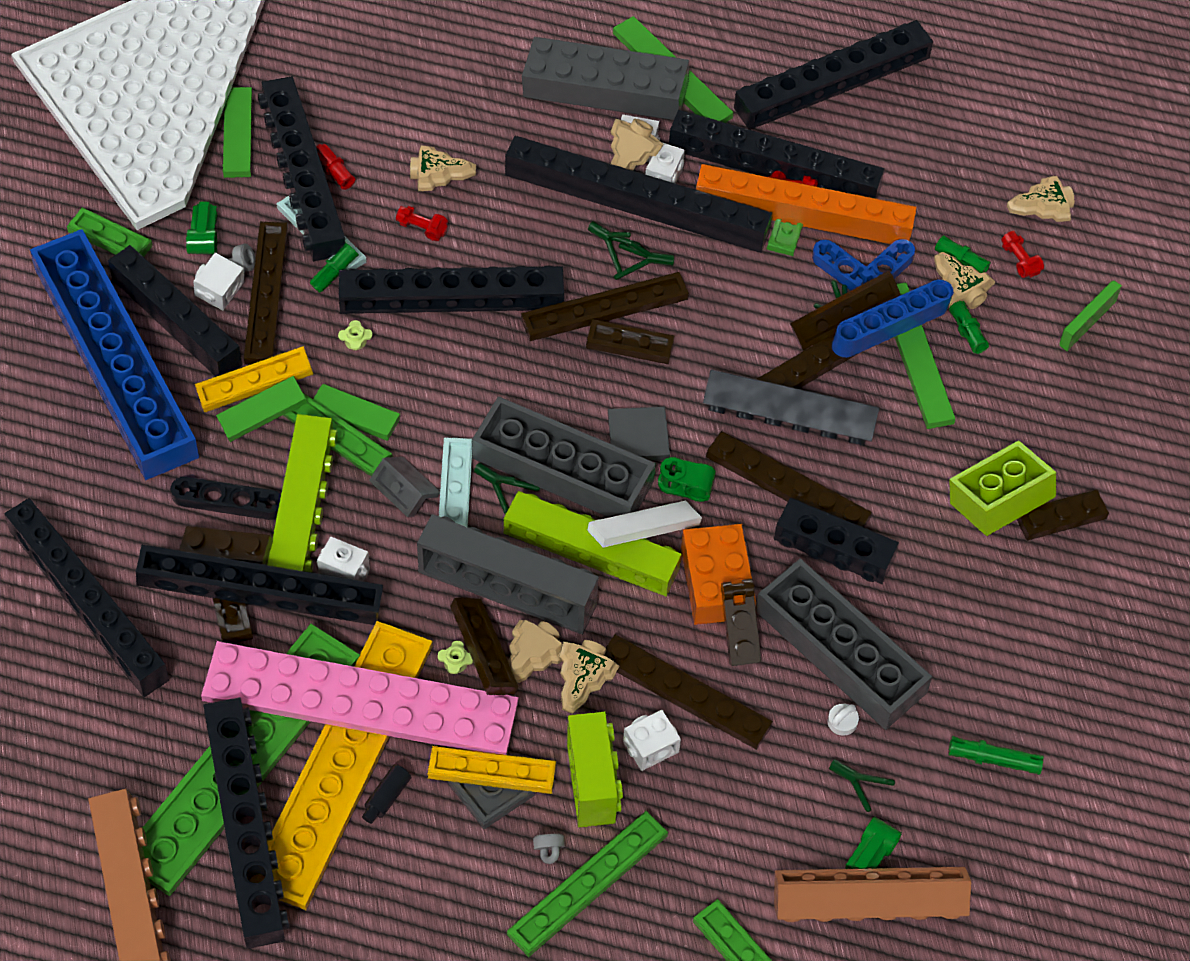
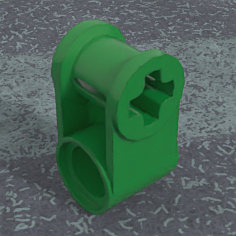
M676 457L666 458L662 461L660 465L661 474L658 477V487L662 492L686 497L698 502L710 499L716 475L713 467L703 463L681 460Z

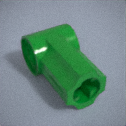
M199 202V204L193 206L191 229L187 230L186 236L187 254L214 255L217 252V206H213L210 202Z
M874 816L861 837V843L848 860L845 869H877L885 856H890L902 832Z

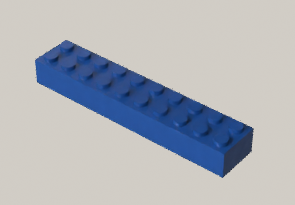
M83 229L30 249L35 271L145 481L198 459L196 439Z

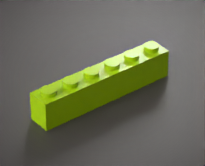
M297 414L268 566L310 573L313 571V561L310 560L311 551L316 552L318 544V534H315L316 525H321L323 507H320L321 498L326 499L328 481H325L326 472L331 473L333 456L329 454L331 447H336L338 430L333 429L332 418Z
M517 492L504 517V534L667 597L680 569L681 553H678L672 547L652 543L647 538L603 548L587 531L589 522L595 521L591 516L569 511L563 505L551 504L531 493Z

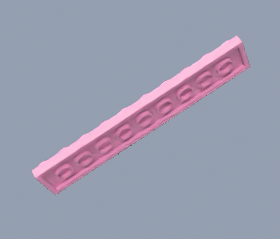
M219 641L216 642L201 694L202 701L213 703L241 697L242 707H249V710L450 748L507 755L518 706V697L487 695L482 690Z

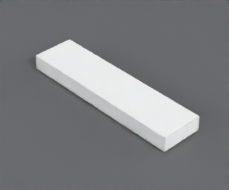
M685 500L591 521L588 524L587 531L604 548L700 526L702 517Z

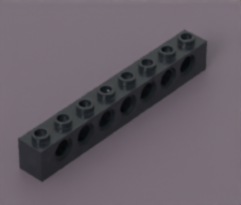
M918 20L901 24L897 28L881 32L867 40L858 41L844 49L835 50L831 54L818 59H812L806 64L789 68L783 73L740 88L735 93L734 109L749 130L927 60L930 58L933 40Z
M291 76L262 81V93H258V102L260 109H265L266 111L264 113L266 128H271L272 133H270L272 148L278 149V153H276L279 169L284 168L285 171L283 173L285 189L291 190L289 194L292 210L296 209L298 213L295 215L298 230H303L304 235H302L305 252L310 251L313 262L330 259L344 246L345 236L294 78Z
M682 110L677 111L670 128L669 145L684 149L685 155L765 177H770L774 171H781L786 175L787 179L803 181L804 176H810L811 179H817V187L877 199L881 189L885 168Z
M563 266L339 270L340 314L531 311L564 302Z
M28 498L5 512L4 515L10 533L140 694L146 697L167 683L169 677L166 664L33 501Z
M143 544L141 545L135 572L136 586L375 625L378 620L383 585Z
M241 697L203 704L246 949L284 942L283 930L290 929L286 909H279L278 900L284 899L281 879L274 881L272 871L279 868L275 850L269 851L267 841L273 840L270 821L263 822L262 812L268 811L265 792L258 793L257 783L263 781L259 763L253 764L251 755L257 754L254 735L248 736L246 727L252 726L249 707H242ZM234 731L238 733L233 738L224 737L228 732ZM239 759L244 761L239 766L229 765L233 760ZM239 788L249 789L248 792L243 795H237L234 793ZM246 816L254 818V820L248 824H242L239 822L243 817ZM251 845L260 847L254 853H246L244 851ZM254 875L265 876L264 880L259 883L249 881ZM262 904L271 906L265 913L255 911L256 907Z

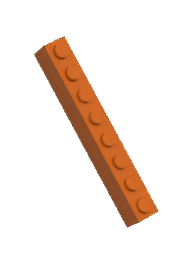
M701 164L696 190L772 212L773 221L782 219L781 222L783 223L788 222L793 225L802 223L803 227L892 244L899 239L910 241L917 208L915 206Z

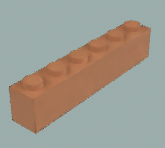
M127 789L88 798L119 961H171L168 951H163L161 939H165L166 934L162 920H157L155 908L159 907V899L156 889H151L149 877L153 876V869L149 857L145 858L143 847L147 846V838L144 828H139L137 816L141 815L138 798L132 797Z
M966 867L775 870L774 908L777 920L798 922L801 919H815L827 922L832 919L847 918L851 921H861L864 918L894 920L896 917H911L916 920H924L928 917L957 919L960 916L970 915L971 879Z

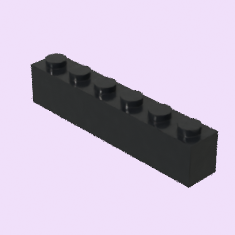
M131 245L108 260L112 280L215 377L237 370L242 366L240 346Z
M711 369L703 399V404L709 405L708 411L725 414V410L728 409L736 411V417L753 420V416L765 418V424L781 427V422L793 424L792 430L809 433L810 428L821 431L820 436L837 440V436L842 435L849 437L848 443L865 446L866 441L872 442L879 407Z

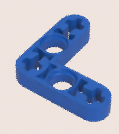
M820 240L814 245L812 259L818 267L842 285H847V288L851 291L861 286L862 283L864 284L883 274L877 268L880 265L889 266L892 269L890 273L895 279L912 263L915 247L908 240H896L869 265L865 266L834 242ZM897 252L902 253L896 261ZM848 265L853 269V272L843 273L839 270V267Z

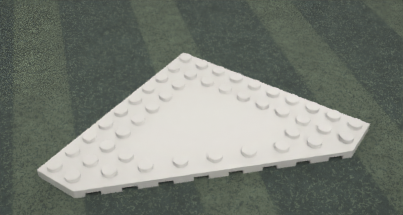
M131 0L11 54L15 65L136 230L186 207L265 0Z

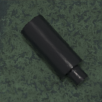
M395 764L390 768L364 804L367 810L362 815V818L366 822L372 824L377 817H384L411 779V775L407 770Z

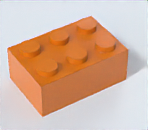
M742 524L684 529L681 552L694 625L725 622L721 583L731 581L732 584L742 583L744 579H752ZM754 592V601L756 606V597ZM743 595L734 596L733 602L742 603Z

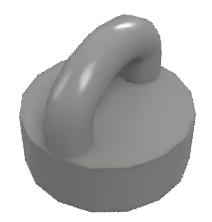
M248 244L237 245L233 248L232 258L228 260L243 267L244 272L252 271L255 266V254Z
M563 834L534 836V850H540V857L545 864H553L557 861L560 853L559 849L565 847ZM548 850H552L551 856H548Z

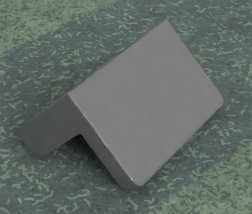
M404 457L383 458L369 479L406 517H414L425 499L438 498L440 495V491Z

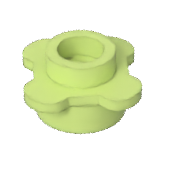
M354 320L349 323V327L345 330L339 331L338 337L341 341H345V345L348 348L359 350L366 345L367 340L372 338V331L365 329L359 321Z
M454 641L451 647L438 652V660L444 662V666L450 674H458L464 671L467 665L473 663L470 653L464 649V644L461 641ZM456 655V656H458L459 658H458V659H453V656Z

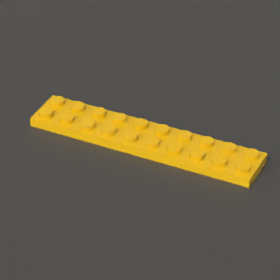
M376 621L354 667L418 679L433 647V641ZM325 724L272 831L273 840L267 841L269 851L275 850L279 869L272 871L274 881L281 879L284 899H280V901L304 910L307 909L390 736ZM254 875L249 881L259 883L264 880L265 876Z

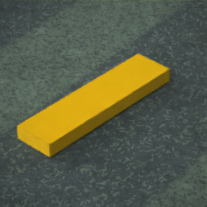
M304 346L199 382L195 384L204 412H208L259 394L292 376L299 380L313 375V371Z
M432 746L428 779L552 794L556 761Z

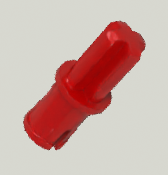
M318 144L316 149L320 162L325 167V173L331 175L342 190L352 187L356 179L346 169L342 158L336 157L326 144Z

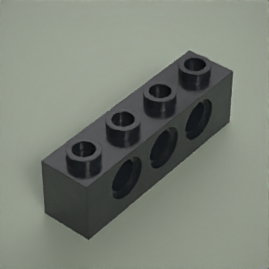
M792 498L789 499L776 524L774 540L784 547L795 548L813 559L824 560L840 570H848L860 575L866 581L877 582L882 585L896 557L899 542ZM807 530L812 532V534H807L803 531ZM830 542H837V543H839L840 545H834V544H831ZM857 553H864L867 556H860Z

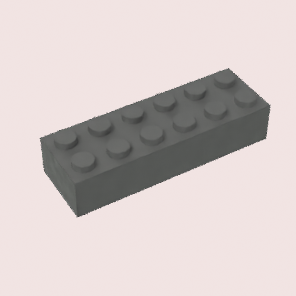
M534 37L522 73L523 97L674 120L677 111L682 110L689 83V60Z
M499 396L472 439V459L607 517L638 511L654 482L656 463Z
M432 514L417 542L418 573L579 634H584L597 607L599 576L594 575L591 571L566 565L564 561L557 558L550 559L542 556L531 548L518 547L504 538H494L486 535L475 527L468 528L462 526L448 517H438Z
M801 558L758 593L756 612L885 730L928 693L932 676Z

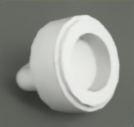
M838 704L829 712L828 726L837 735H849L856 730L859 715L855 705Z

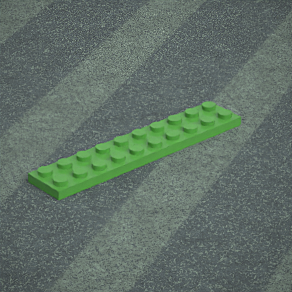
M313 624L307 627L286 653L353 667L360 657V654ZM249 710L252 726L246 727L248 736L254 735L257 754L251 755L253 764L259 763L262 781L311 721ZM234 731L228 732L224 737L233 738L238 733ZM210 746L143 826L147 838V846L143 847L145 858L149 857L153 869V876L149 877V882L168 896L172 895L225 829ZM239 759L233 760L229 765L239 766L244 761ZM239 788L234 793L237 795H243L247 793L249 789Z

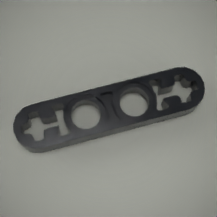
M191 477L177 478L172 482L170 488L173 502L181 507L265 520L277 518L281 494L274 490ZM184 488L189 489L185 495H180L179 492H183ZM211 491H217L221 494V497L216 501L205 499L206 494ZM241 495L250 498L249 503L243 506L236 505L234 500ZM256 498L259 499V502H257V507H255ZM270 501L275 502V505H272L271 509L266 508V505H269Z

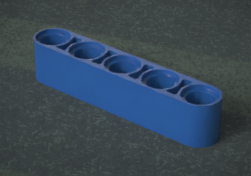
M934 280L842 321L836 329L832 342L834 353L840 357H851L946 313L954 293L952 285L945 280Z

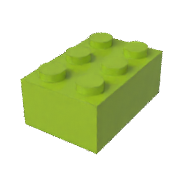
M1018 440L950 478V504L984 535L988 536L1055 498L1056 471Z
M605 712L568 715L566 743L578 828L615 824L616 812H621L623 792L621 780H617L618 756L617 751H613L612 744L614 741V729L612 723H607Z

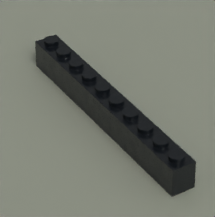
M514 136L505 154V176L762 253L770 233L772 212L519 136Z

